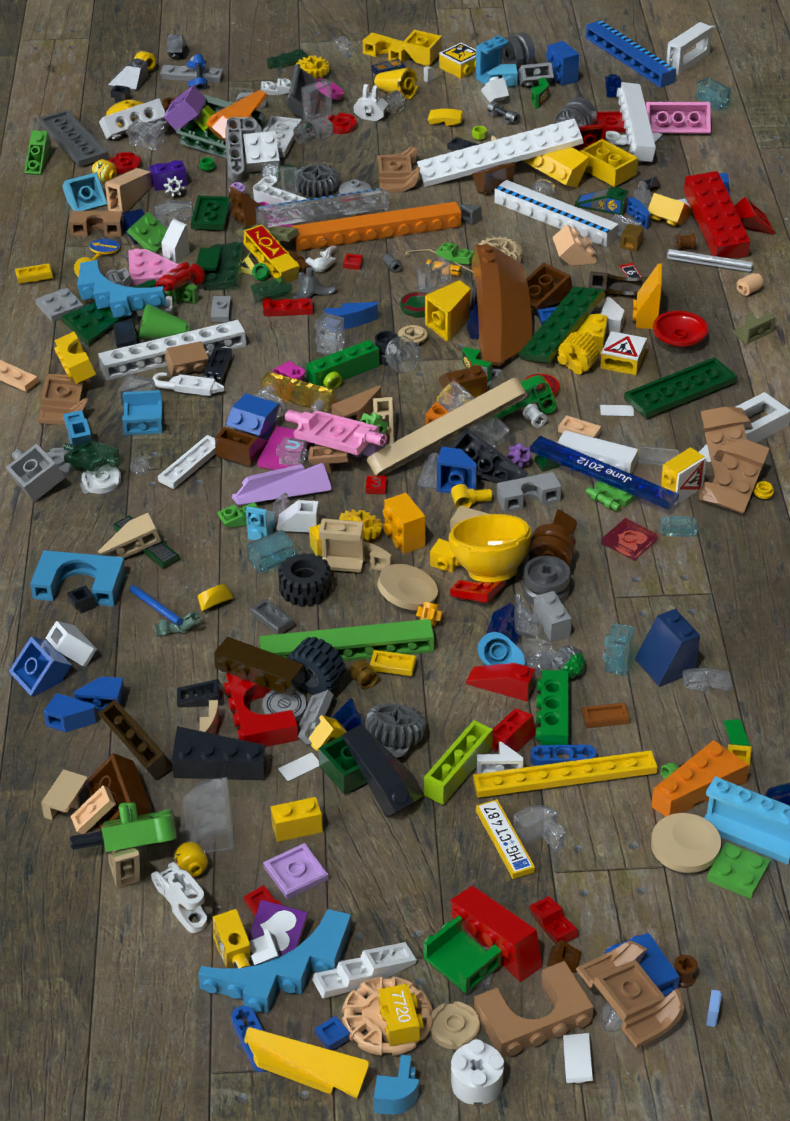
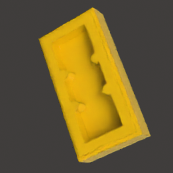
M49 263L15 269L18 284L53 278Z
M374 650L370 668L377 672L412 676L416 664V656Z

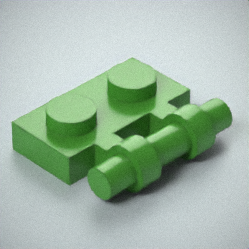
M609 475L595 483L594 489L591 487L586 489V494L592 500L600 501L609 510L613 509L617 512L621 509V506L625 508L638 498L637 491Z

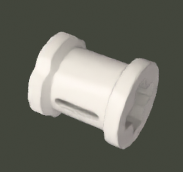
M529 404L523 410V416L531 421L533 427L540 428L546 423L547 416L539 411L536 404Z

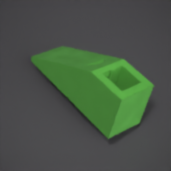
M31 131L25 174H42L50 154L52 142L48 131Z

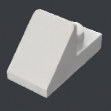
M499 742V754H477V774L523 768V757L502 742Z

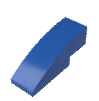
M378 302L342 303V308H324L325 331L349 329L378 319Z

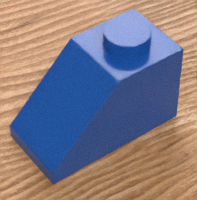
M99 677L74 692L75 699L96 705L97 711L104 709L114 699L122 706L125 695L123 678Z

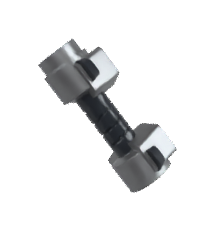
M491 101L487 106L488 115L496 117L500 114L504 116V123L506 124L517 123L520 120V113L512 110L506 111L503 109L504 105Z

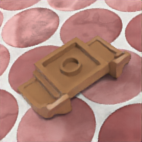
M409 147L406 151L398 154L377 156L380 193H400L417 184L421 167H417L412 171L411 164L416 163L418 152L416 147Z
M48 374L45 378L41 396L38 423L64 425L63 414L82 410L84 415L88 399L84 398L81 400L82 390L90 389L92 377L76 384L74 379H69L67 375Z
M720 407L701 411L714 477L722 458H714L713 456L728 438L747 440L744 428L753 429L747 414L742 408Z
M728 438L713 456L714 458H722L713 482H705L699 489V501L715 504L743 514L770 448L746 439Z
M630 940L616 949L577 967L576 970L590 989L597 987L622 1019V1031L632 1044L638 1048L664 1035L680 1021L685 1008L679 988L675 989L665 998L639 965L648 949Z

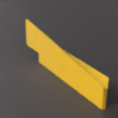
M251 1027L246 1031L244 1042L245 1044L248 1043L257 1067L330 1095L333 1087H336L357 1099L369 1066V1061Z

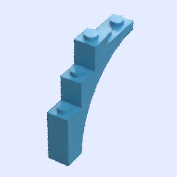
M98 260L80 263L77 286L81 299L94 298L97 309L111 307L114 318L131 315L132 311L145 309L147 304L155 307L167 305L163 286L153 288L122 286L111 282L102 275Z
M327 909L321 923L309 938L294 950L269 962L250 967L228 969L201 966L198 973L200 989L209 993L228 995L234 999L241 998L244 1000V1006L250 1007L254 1012L268 1014L277 990L302 995L310 971L317 973L337 968L352 930L351 914Z

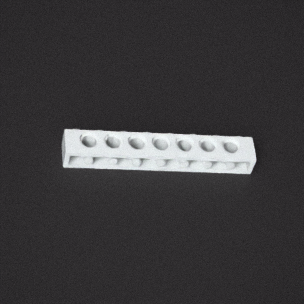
M234 320L98 353L100 369L107 381L167 366L165 353L166 348L202 341L207 356L212 354L214 347L231 348L232 350L245 347V331L240 322Z

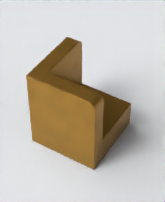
M627 224L621 234L620 248L637 252L643 242L644 227Z

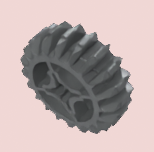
M307 164L306 167L302 166L301 169L297 170L295 174L296 189H298V192H302L303 195L307 194L308 197L328 196V193L332 194L333 191L337 190L339 184L338 172L331 165Z
M391 702L389 704L381 703L380 706L375 705L374 708L369 709L365 719V728L379 742L383 743L384 746L390 745L400 748L402 746L410 747V745H417V742L422 740L426 725L425 717L421 715L420 711H415L414 707L409 708L407 705L392 704Z

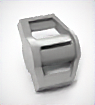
M126 267L120 270H109L105 275L106 279L122 286H127L132 281Z

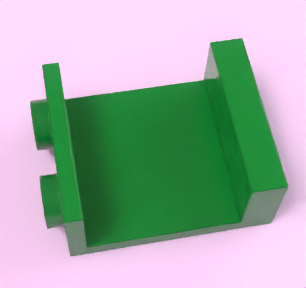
M460 916L446 922L440 931L435 935H430L423 943V959L465 994L501 966L502 950L494 944L486 951L462 931V917Z

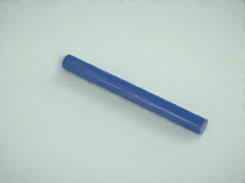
M136 585L130 587L131 593L177 626L183 624L181 617Z

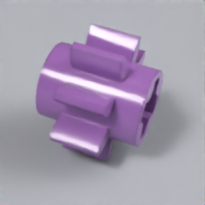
M522 443L509 447L510 452L506 455L508 459L520 468L529 465L528 460L532 457L529 447H523Z

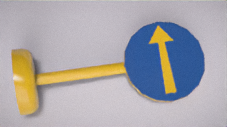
M111 239L92 241L89 248L97 254L92 259L82 257L76 261L74 271L77 277L79 276L80 263L97 260L101 254L115 253L120 249V244Z

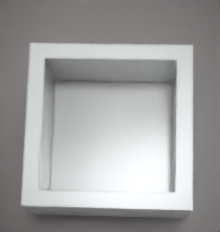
M276 132L243 134L247 172L278 170L280 159Z

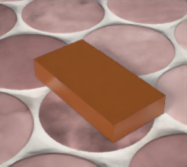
M625 702L587 706L581 709L585 728L630 724V717Z

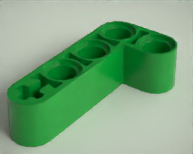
M535 375L520 382L527 396L485 421H495L534 402L537 403L542 412L552 413L556 409L557 403L551 387L541 375Z

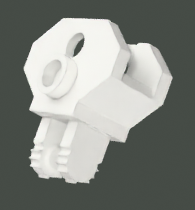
M364 84L363 97L359 98L354 105V113L361 119L377 121L384 117V112L388 111V103L381 98L378 86H373L371 93L369 92V85Z

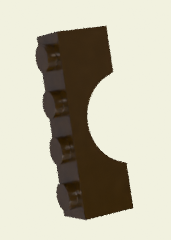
M590 271L588 288L604 289L605 294L637 297V292L648 277H620L609 273Z

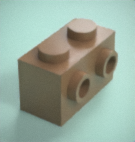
M202 341L166 348L165 361L171 376L201 372L206 369L209 358Z

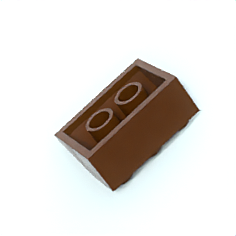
M112 753L85 784L89 797L103 785L109 788L116 803L110 811L98 820L100 830H102L103 822L121 819L119 805L121 803L135 802L138 815L148 814L151 811L137 768L131 759Z

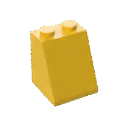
M458 280L425 295V325L447 342L455 336L470 318L471 288Z

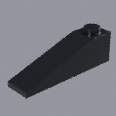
M362 724L341 735L385 817L396 813L424 796L414 775Z

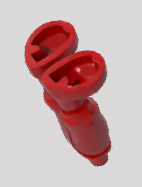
M183 262L164 274L156 283V287L163 286L164 291H172L187 284L190 280L193 284L199 285L204 282L205 273L198 264L193 263L189 265L188 262Z

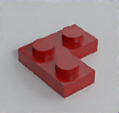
M459 580L450 588V596L461 600L470 599L485 603L493 598L507 583L506 580L497 582L479 581L478 583Z

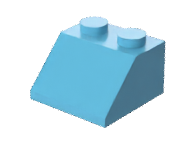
M97 172L66 180L62 185L67 202L74 211H85L107 205Z

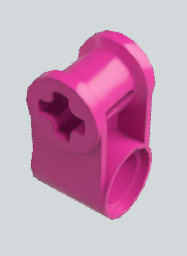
M287 361L273 369L275 380L284 386L288 380V388L291 391L296 386H301L304 390L306 389V383L304 382L305 370L295 365L292 361Z

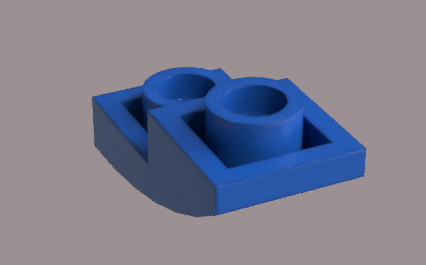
M633 196L628 198L627 214L634 217V223L648 229L650 218L648 209Z

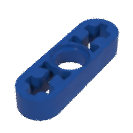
M586 744L538 745L531 749L530 762L533 766L591 759L596 758L597 752L593 746ZM562 753L567 754L569 758L561 759L558 755Z
M239 1006L234 1009L231 1015L233 1028L253 1069L258 1072H267V1070L256 1066L253 1060L254 1055L248 1043L245 1044L244 1042L246 1031L249 1027L261 1031L263 1029L250 1007ZM240 1017L247 1019L248 1026L246 1028L243 1020L239 1019Z

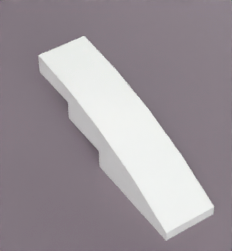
M406 942L363 950L360 958L340 961L336 969L314 973L312 981L322 998H327L359 988V984L376 977H383L385 979L416 964L417 959Z

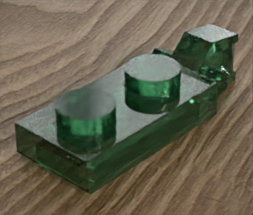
M302 49L282 53L279 56L268 58L267 67L269 69L277 67L283 69L296 65L299 59L303 60V57L308 58V55Z

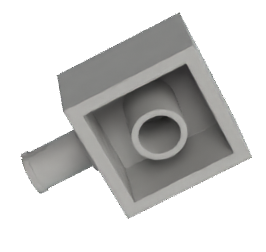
M35 444L25 453L22 449H16L12 453L14 461L5 467L14 481L33 502L65 478L57 464L38 444Z

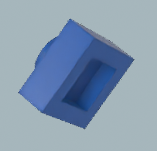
M336 1016L314 1028L317 1038L329 1050H333L350 1040V1032Z

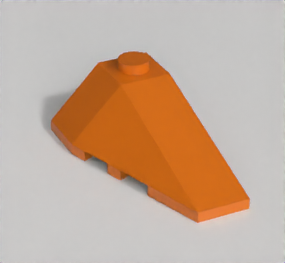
M258 90L213 114L208 119L206 125L217 138L225 141L227 120L230 117L252 118V111L260 107L268 94Z

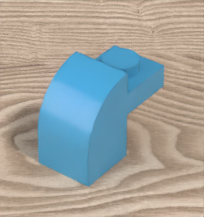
M82 410L63 414L71 447L91 443L90 429Z
M401 1055L398 1077L377 1075L374 1093V1113L401 1114L411 1109L417 1102L419 1097V1079H415L416 1067L411 1066V1056Z

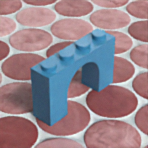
M43 550L30 583L32 597L37 600L53 601L57 589L63 580L73 575L82 574L95 578L91 589L95 599L94 604L114 606L126 574L124 557Z

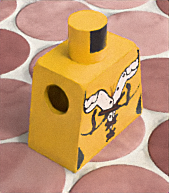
M237 909L213 916V940L226 968L250 967V943Z

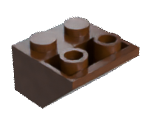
M231 186L229 199L233 204V218L246 227L265 222L263 208H256L262 205Z
M223 427L215 437L216 456L251 466L262 453L268 441Z

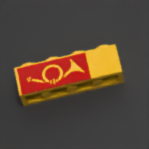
M262 224L244 230L243 244L260 263L268 266L270 274L280 285L298 279L300 269L298 262L280 245L279 241L271 235L269 230Z

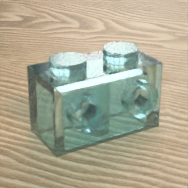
M710 77L697 82V100L710 102V106L718 111L729 106L731 88Z
M283 530L246 544L247 560L258 573L281 565V562L286 561L287 557H292L295 554L294 543Z
M613 623L610 634H606L604 640V647H607V650H604L602 662L606 663L605 672L627 676L632 659L635 627Z

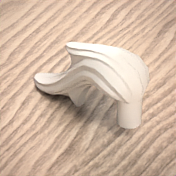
M330 246L326 251L320 252L322 257L315 260L309 257L306 259V263L316 272L325 271L337 260V258L331 257L337 247Z

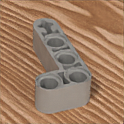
M230 117L226 122L228 178L233 182L240 181L243 176V134L256 132L257 121L251 117Z

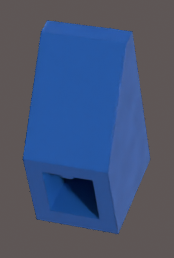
M56 693L43 711L46 726L63 732L96 724L98 721L96 705Z

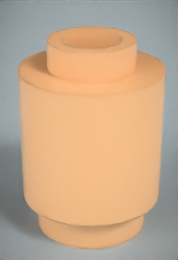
M752 273L738 280V292L747 296L759 290L764 284L762 276L758 273Z

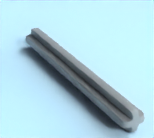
M669 249L667 253V259L745 272H751L753 269V263L748 261Z

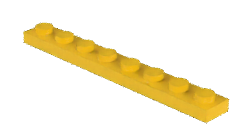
M652 750L473 774V784L477 798L655 774L657 773V765Z

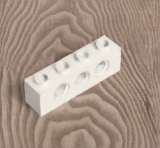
M156 99L104 116L99 123L106 139L112 138L115 140L120 138L122 134L130 135L137 129L145 130V127L163 122L165 111L160 99ZM145 113L149 114L150 118H147ZM131 118H134L136 123L132 122Z

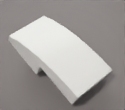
M278 78L277 84L271 81H262L261 91L266 92L268 95L289 93L291 81L286 78Z
M589 1033L563 1035L566 1082L584 1083L586 1081H593Z

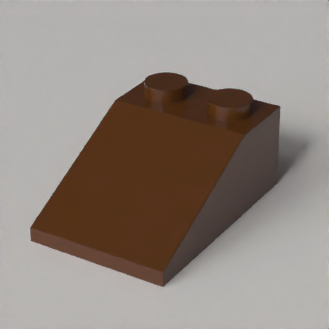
M546 263L540 265L526 278L531 308L535 310L562 302L573 288L571 275Z

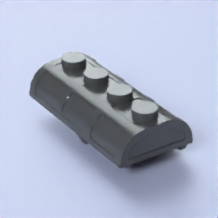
M297 64L293 69L287 106L294 115L307 119L315 115L319 90L315 87L316 79L300 68V64Z

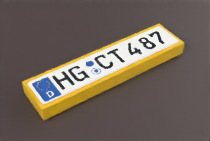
M496 799L477 805L476 813L512 879L534 873L535 866L499 801Z

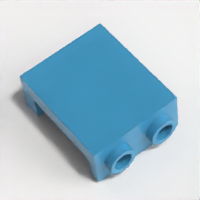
M495 36L476 46V80L486 84L487 72L502 64V47L508 45V40L502 36Z
M161 391L124 392V416H122L124 435L162 433Z

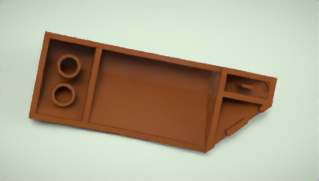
M476 244L472 258V267L477 291L478 343L481 350V360L500 366L505 363L506 359H513L518 356V353L532 338V316L528 283L524 265L494 246Z

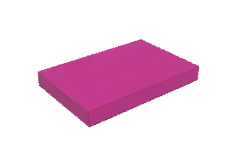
M276 426L257 461L258 467L278 470L299 465L311 442L296 439L294 436L295 429ZM288 440L300 443V446L296 449L285 448L286 445L293 447L297 445L295 443H289Z

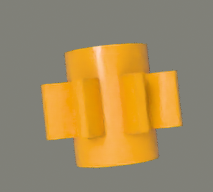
M424 602L423 607L418 606L416 616L421 617L420 620L430 619L431 625L435 626L436 621L441 622L443 611H439L440 605Z

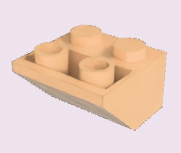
M566 224L552 237L559 257L570 266L595 264L597 262L596 252L591 246V240L587 236L583 237L576 227L572 228Z

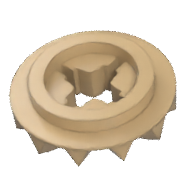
M416 325L405 326L398 332L399 341H402L403 344H410V346L412 344L418 346L419 343H424L425 339H427V331L423 327Z

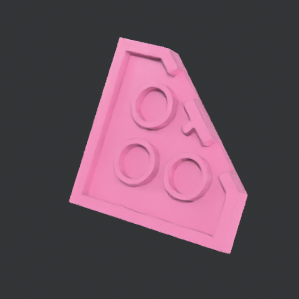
M147 249L128 250L129 275L132 279L130 285H139L152 279L158 282L164 274L179 265Z

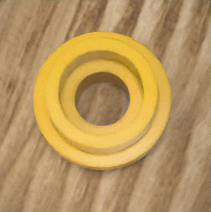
M761 481L754 487L753 492L760 499H768L773 496L774 489L769 482Z

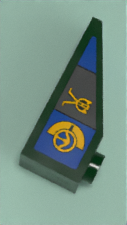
M611 187L579 195L574 207L623 216L627 209L629 190Z

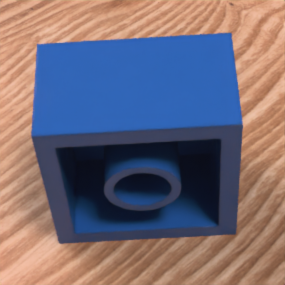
M564 41L548 45L546 53L547 63H552L553 79L561 86L578 82L579 53Z

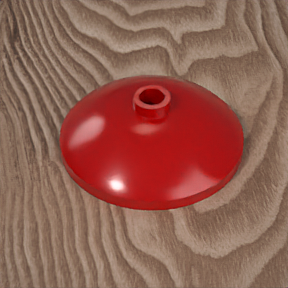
M669 311L659 315L654 320L653 332L657 338L668 345L688 347L705 339L708 333V325L697 314L687 311Z

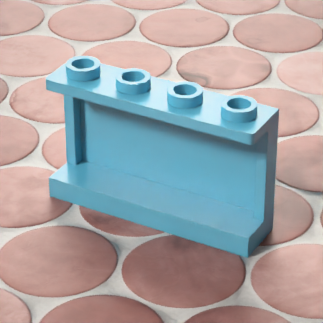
M715 776L706 790L709 802L707 814L704 818L715 826L721 838L789 865L790 806Z

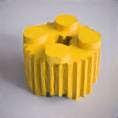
M587 331L571 333L559 346V356L557 357L559 363L573 370L577 375L582 374L584 371L586 372L599 358L601 353L597 344L594 343V336H591V333L588 334Z

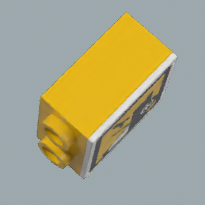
M463 43L450 47L439 53V68L461 79L476 71V50Z

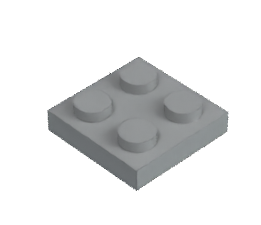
M68 288L60 289L36 299V305L51 322L62 319V315L83 307V304Z

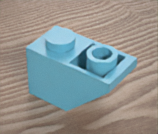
M500 64L487 72L486 83L493 77L505 78L507 87H517L518 72L516 64Z
M247 506L248 539L268 543L275 528L274 512Z

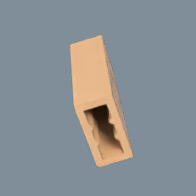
M136 168L107 181L105 188L108 211H122L124 215L153 186L151 172Z

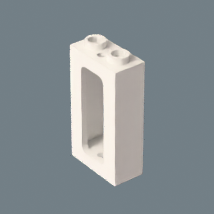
M699 22L668 42L666 63L676 68L677 75L710 54L712 26ZM696 44L695 49L684 55L686 50Z
M765 392L736 406L742 408L748 417L762 410L768 414L751 423L753 429L744 428L746 438L749 441L757 443L789 426L790 410Z

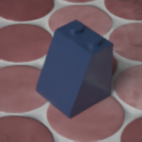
M675 608L656 617L635 660L658 687L664 686L696 672L700 634Z

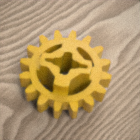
M303 57V60L299 59L296 65L300 64V68L315 79L317 77L323 78V75H327V72H329V62H327V59H322V57Z
M354 509L351 512L346 510L339 517V520L363 522L364 538L366 540H369V537L375 539L376 536L379 537L383 525L381 519H376V515L371 516L370 512H365L364 510H358V512Z

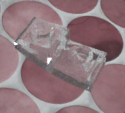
M694 668L682 672L685 686L691 690L706 692L708 687L711 686L715 689L729 691L733 685L728 671L713 668Z

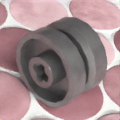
M522 32L514 36L504 37V39L509 41L508 45L502 47V61L504 64H516V68L519 69L521 65L534 63L535 48L528 34Z
M539 556L531 559L524 568L523 593L529 603L534 605L535 596L552 591L556 593L562 604L567 600L569 595L570 568L566 562L558 557Z

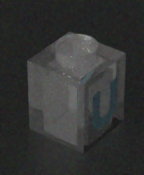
M284 437L281 444H278L276 448L279 464L288 466L303 465L307 457L306 440Z

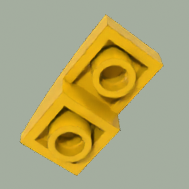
M457 109L430 110L428 122L430 125L439 124L443 121L446 126L457 125L461 123L464 113Z

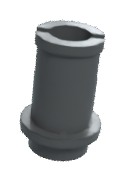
M388 253L383 257V262L388 265L391 272H399L401 270L400 260L395 259L392 254Z

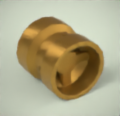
M365 659L355 661L349 668V674L353 679L357 680L362 689H369L378 681V673L373 668H370V664Z

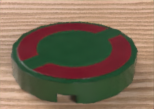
M411 292L404 295L400 300L401 311L405 315L412 314L416 318L425 317V295L428 293Z

